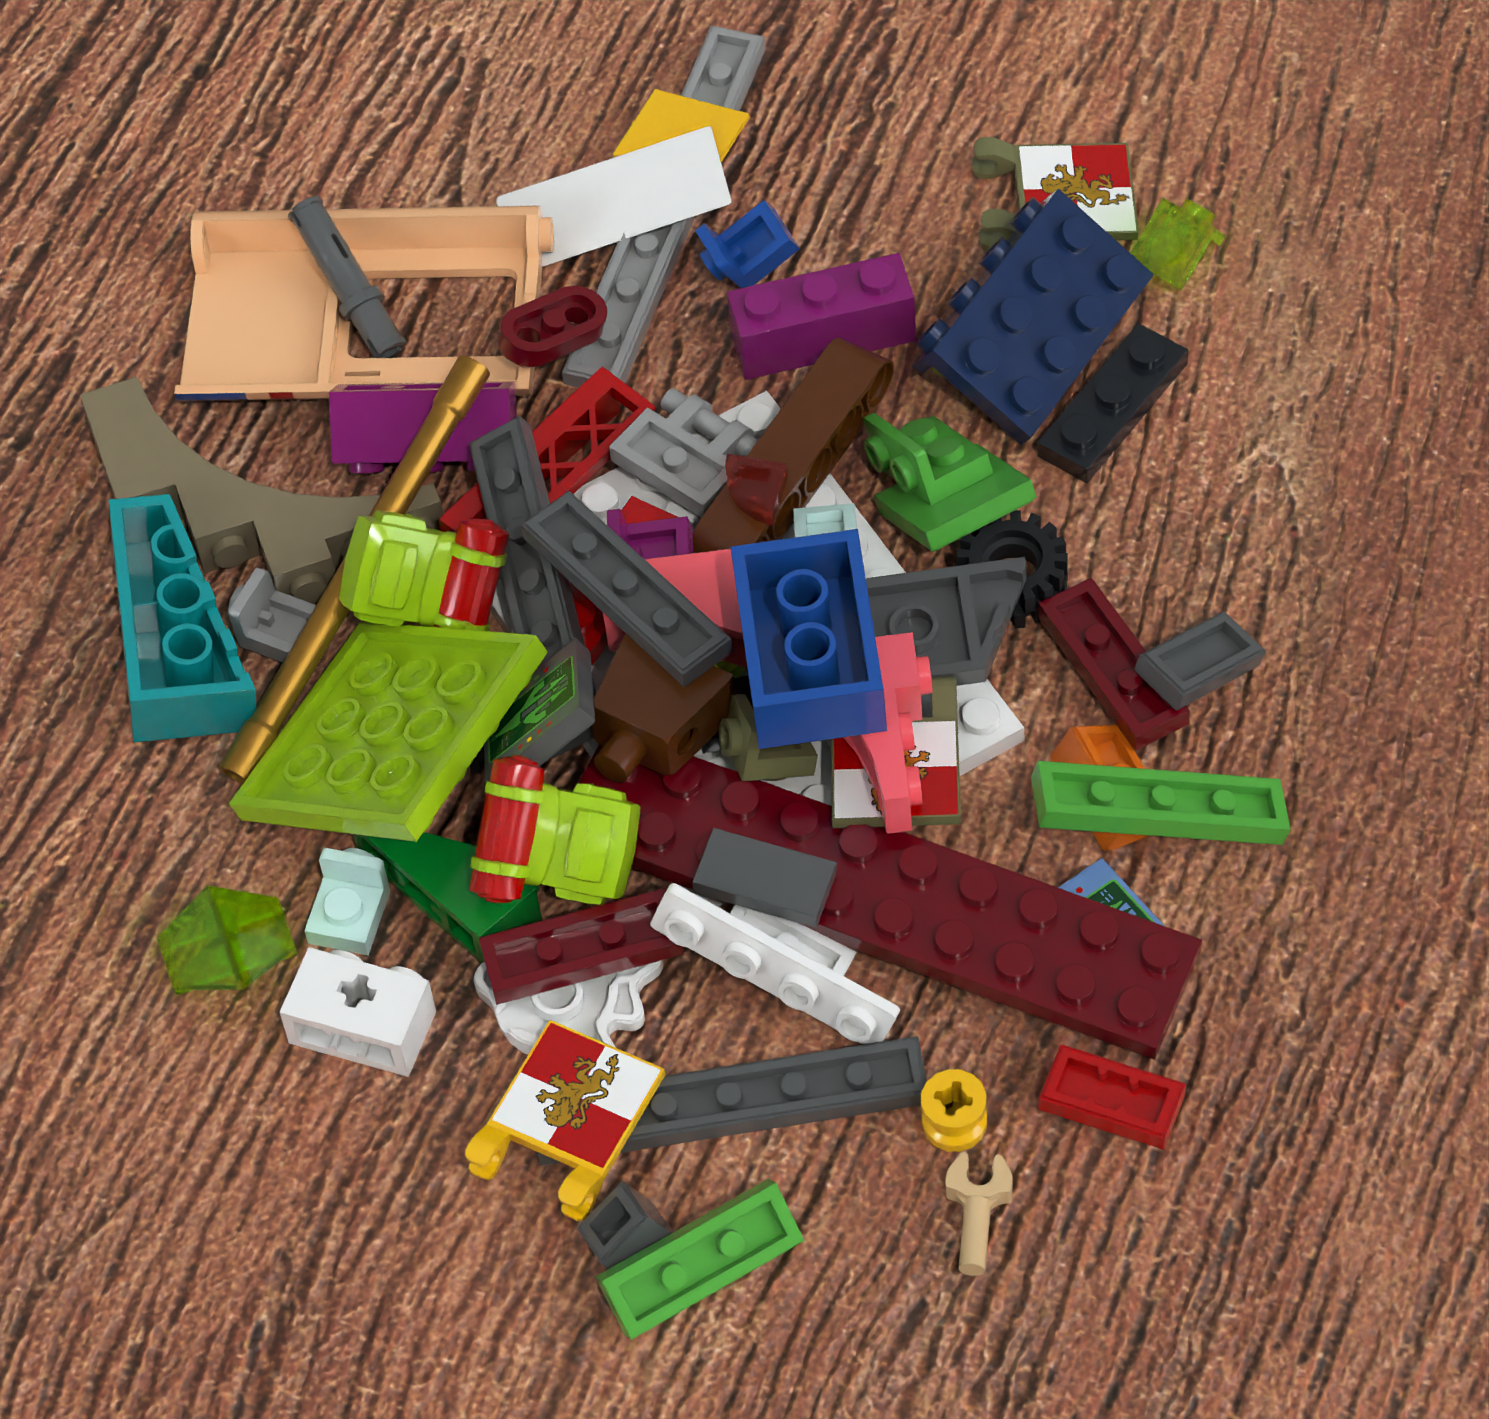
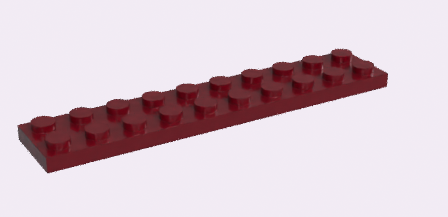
M598 745L579 783H593L595 786L626 793L627 801L636 803L641 807L632 868L693 890V880L713 828L837 862V874L817 928L805 924L802 925L846 947L1153 1060L1156 1059L1201 953L1202 939L905 832L887 834L885 827H870L866 824L849 825L846 828H833L832 806L761 780L742 781L738 772L695 756L675 774L667 776L638 764L625 782L617 783L603 776L596 768L594 758L602 749V746Z

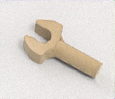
M962 1152L947 1170L945 1182L946 1197L949 1200L960 1203L964 1208L958 1269L963 1274L978 1276L984 1274L986 1268L990 1211L996 1206L1012 1202L1013 1176L1002 1155L997 1154L993 1161L992 1179L985 1185H975L969 1181L968 1153Z

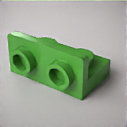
M874 412L863 417L869 437L863 441V446L867 458L874 469L879 473L886 472L896 480L904 492H913L930 506L994 474L988 454L935 416L913 420L905 424L900 431Z

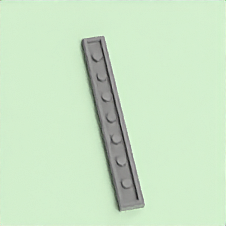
M711 26L681 96L740 111L765 52L764 36ZM695 216L630 238H626L625 233H623L596 292L605 301L608 311L602 335L594 343L569 354L562 371L564 385L579 388L602 366L621 381L626 382Z

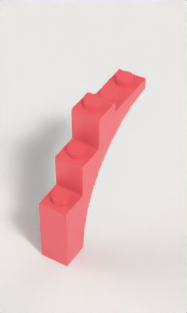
M731 549L645 559L731 638L733 652L722 659V661L747 668ZM603 613L609 651H617L626 633ZM913 632L875 637L884 688L887 731L843 737L856 752L877 793L887 834L912 831L911 806L923 804L918 766L906 767L904 751L915 750L912 721L923 720L921 695L933 694L929 658L928 656L916 657Z

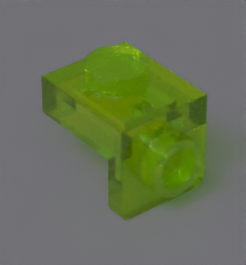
M1162 198L1132 249L1131 254L1156 277L1182 291L1210 241L1220 246L1225 235L1211 225L1216 215L1187 198L1181 207Z

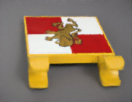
M549 1020L487 1124L469 1142L465 1150L466 1159L471 1162L469 1164V1172L484 1180L493 1179L503 1162L510 1141H514L575 1168L562 1183L558 1191V1198L563 1203L561 1212L565 1216L576 1221H584L595 1204L605 1177L665 1077V1069Z

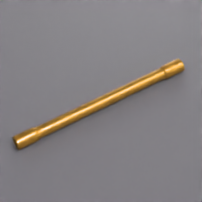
M460 355L433 400L432 409L369 516H372L376 510L406 514L456 426L466 417L490 376L489 370L480 362L464 355ZM345 557L253 715L244 722L218 766V769L224 775L240 784L245 782L278 736L280 728L349 612V609L344 607L339 599Z

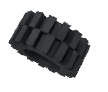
M1021 510L1011 512L1010 520L1002 521L999 518L989 523V526L986 527L985 525L973 531L972 535L968 534L960 539V549H957L956 557L957 566L1025 557L1026 561L1035 565L1036 570L1027 577L1011 618H1014L1015 629L1025 628V617L1031 615L1035 624L1040 623L1038 603L1066 590L1068 581V553H1066V543L1063 536L1057 538V528L1051 522H1048L1041 529V516L1031 513L1027 522L1021 521Z

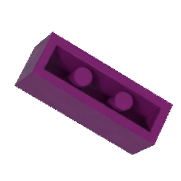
M900 253L727 291L731 336L745 380L814 365L828 344L837 337L869 351L916 341L915 300Z
M515 381L486 382L468 414L456 426L430 472L444 470V462L467 461V470L475 471L469 443L517 417ZM443 382L336 385L329 391L332 464L348 463L349 472L376 473L385 470L384 463L401 462L432 409L433 400Z

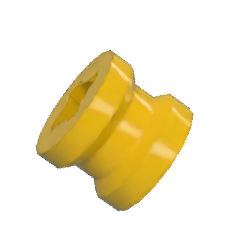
M947 1069L933 1075L926 1081L921 1091L922 1129L926 1138L939 1149L947 1152H961L973 1148L982 1140L987 1130L986 1091L982 1082L973 1074L961 1069ZM954 1101L952 1107L947 1109L944 1107L946 1104Z

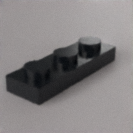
M1138 323L1037 442V456L1077 479L1088 483L1188 364V349Z

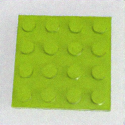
M360 621L229 802V805L242 821L417 842L422 833L430 827L434 816L451 791L464 778L467 768L485 742L498 729L501 719L519 693L529 684L533 673L548 651L538 637L531 634L414 625L394 627Z

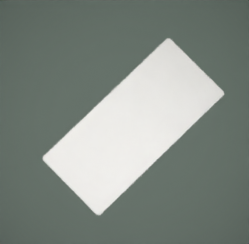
M707 126L498 196L496 201L498 206L540 205L543 217L553 218L554 249L553 252L542 253L543 267L621 240L623 233H625L626 238H630L727 206L731 203V197L712 129Z

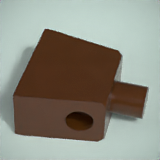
M625 634L594 697L595 723L592 724L594 740L602 746V749L594 758V764L598 771L609 780L617 783L625 782L638 764L664 776L675 774L719 732L721 720L728 717L731 696L735 695L734 674L713 666L686 687H683L634 640Z

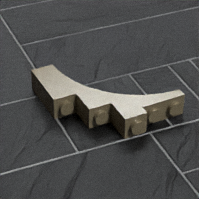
M137 377L80 394L114 499L170 494L180 519L186 520L204 574L221 568H232L242 564L245 560L262 555L275 590L314 604L320 600L346 556L358 516H369L381 496L380 494L329 497L295 494L249 482L208 462L176 437L153 410ZM434 483L423 485L406 513L422 518L427 528L440 531L439 518L443 515L440 498Z

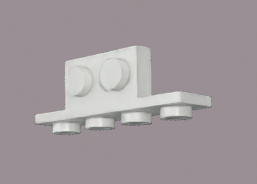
M675 883L669 885L650 922L653 929L666 935L673 943L682 947H688L722 966L731 975L755 984L780 998L789 1007L802 1010L838 1030L840 1034L849 1040L860 1042L863 1045L883 1042L900 1012V1008L897 1005L844 977L857 952L798 922L734 905L732 911L728 913Z

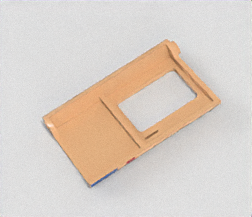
M540 205L326 209L367 279L508 276L516 279L514 308L540 297L542 253L553 252L554 249L553 218L543 217ZM293 210L201 211L193 213L191 220V254L195 269V281L180 385L175 386L174 394L176 400L329 399V391L338 384L442 383L446 379L458 357L354 358L349 355L353 322L345 321L339 312L340 300L317 265L315 258L296 226L288 218L289 212ZM504 355L469 356L489 370L490 376L486 382L515 381L516 396L532 395L535 367L517 365L508 360Z

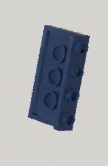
M1059 188L1041 203L1032 197L1010 221V224L1016 229L1014 234L1008 241L1001 237L984 254L979 264L985 271L977 281L970 277L953 294L947 304L954 311L945 322L940 318L934 321L918 339L916 346L922 352L912 364V367L920 374L931 366L934 367L1020 445L1032 438L1154 275Z

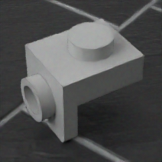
M257 567L246 584L240 585L234 591L229 602L228 615L240 647L284 662L316 605L275 590L269 571Z

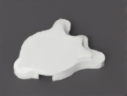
M657 961L498 1005L495 1002L484 962L475 972L474 984L479 998L492 1008L501 1032L522 1053L527 1055L530 1053L549 1020L615 1047L610 1038L614 1031H636L644 1025V1008L639 992L645 985L660 975L663 969V961Z

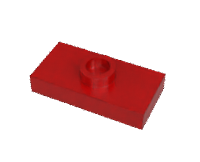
M1060 1044L1038 1099L1039 1110L1164 1150L1186 1094V1083Z

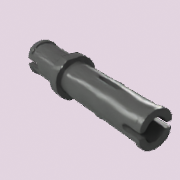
M312 196L299 202L292 208L293 211L289 212L288 218L296 226L315 258L317 265L340 300L339 312L345 321L353 322L370 350L372 358H392L402 350V347L406 346L407 341L401 336L383 306L382 302L385 296L381 289L376 285L371 286L350 251L348 244L344 241L322 204L323 201L320 196Z

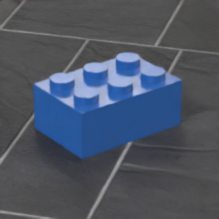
M858 529L731 546L759 749L887 731L884 688Z

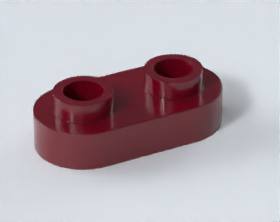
M566 286L508 311L501 322L497 339L498 347L508 360L517 365L525 367L544 365L597 341L602 335L607 318L606 303L599 294L586 287Z

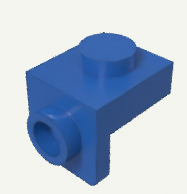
M765 200L720 235L705 223L695 230L706 248L699 255L709 271L719 281L728 277L740 288L755 285L800 249L776 210Z

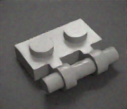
M671 388L665 393L661 401V409L670 414L667 419L647 407L609 446L611 461L702 518L740 466L735 461L740 458L745 459L758 440L754 438V432L748 426L737 420L730 423L713 413L711 404L695 394L688 397L678 390ZM700 432L713 441L707 445L693 435Z

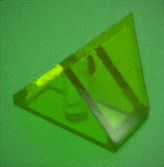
M209 885L157 937L176 996L192 990H243L279 961L298 955L278 897Z

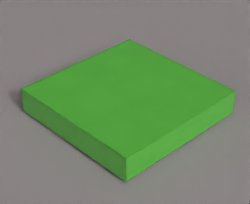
M975 444L988 454L993 475L932 506L913 492H904L898 484L874 495V499L880 515L934 552L1034 501L1033 499L1037 498L1030 478L980 445Z

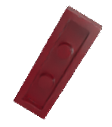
M1092 577L1038 603V618L1135 751L1189 725L1190 710L1188 707L1184 706L1176 711L1134 670L1139 656L1146 651Z
M666 888L478 938L496 1005L683 955L684 950L682 946L673 943L666 935L653 929L650 925L667 891Z

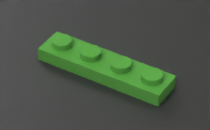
M1037 761L1031 774L1039 828L1283 845L1291 830L1280 779Z

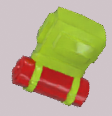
M376 510L372 516H358L345 557L339 599L344 607L353 612L355 617L370 623L400 627L404 621H410L427 627L489 631V617L501 568L505 566L507 559L505 550L509 532L489 519L474 518L460 521L457 532H443L427 528L422 518L407 513L404 515Z
M513 754L512 756L493 759L490 780H486L484 790L486 799L475 856H472L470 868H473L469 891L485 898L486 902L497 904L511 903L512 900L520 899L524 884L552 886L555 888L556 897L587 904L603 905L607 898L620 899L624 895L635 855L641 807L636 803L627 801L626 793L612 788L595 786L593 783H577L573 791L543 783L545 769L540 767L537 762L522 755Z

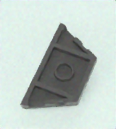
M1025 557L866 578L875 637L913 632L916 657L928 656L931 679L934 677L954 676L957 686L986 682L1027 579Z

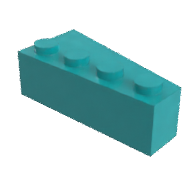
M170 494L109 499L112 548L133 743L239 732L244 722L253 715L257 708L256 688L249 673L245 672L239 659L237 645L230 629H226L217 609L215 595L209 582L205 581L197 563L195 550Z

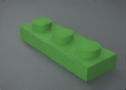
M766 1179L600 1273L595 1278L623 1334L632 1340L805 1240L777 1183Z

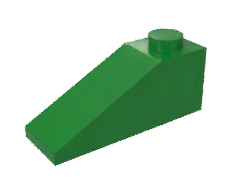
M426 832L422 833L417 842L354 834L357 849L364 850L383 861L388 882L480 964L484 962L478 938L542 921L537 893L540 892L539 885L524 884L520 899L512 900L511 903L497 904L486 902L485 898L469 891L473 868H470V863L476 851V846Z

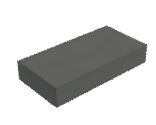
M1222 611L1141 654L1134 670L1177 711L1258 667L1266 650L1226 612Z
M713 828L693 880V893L817 928L837 874V862Z

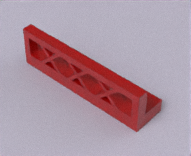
M603 366L532 431L544 482L550 478L551 491L548 493L550 504L568 491L574 494L611 459L609 446L647 407L656 412V406ZM620 403L633 412L623 423L608 424L620 412ZM599 439H605V440H604L602 443H600L599 445L597 444V440H599ZM590 441L591 453L581 462H567ZM562 477H564V478L557 484V478H562ZM476 483L439 518L440 531L457 532L460 521L474 518L487 519L479 483Z

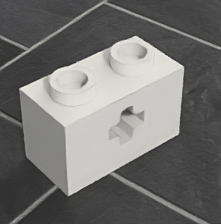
M308 947L280 1010V1016L289 1044L407 1077L410 1075L436 1014L429 980L423 979L417 972L401 966L387 969L368 964L356 955L343 950H333L328 953Z

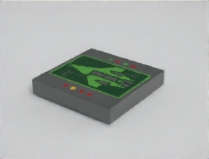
M576 638L535 670L529 684L519 693L501 719L498 729L485 742V782L490 780L493 759L512 756L513 754L522 755L541 766L595 723L591 652Z

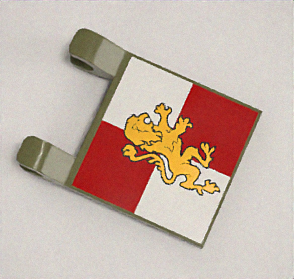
M981 137L975 141V157L972 160L974 175L979 179H991L1014 170L1018 210L1032 197L1041 203L1059 188L1115 240H1138L1139 228L1128 143L1012 145L993 137ZM988 209L982 213V229L979 232V237L983 249L988 251L1001 237L1006 241L1010 239L1016 231L1010 224V221L1016 214L1001 209Z
M954 676L932 678V717H922L923 720L912 721L915 750L904 751L906 767L918 766L923 802V804L911 806L912 826L961 824L957 684ZM843 737L831 739L833 828H846L849 825L866 824L870 827H885L877 793L856 752Z

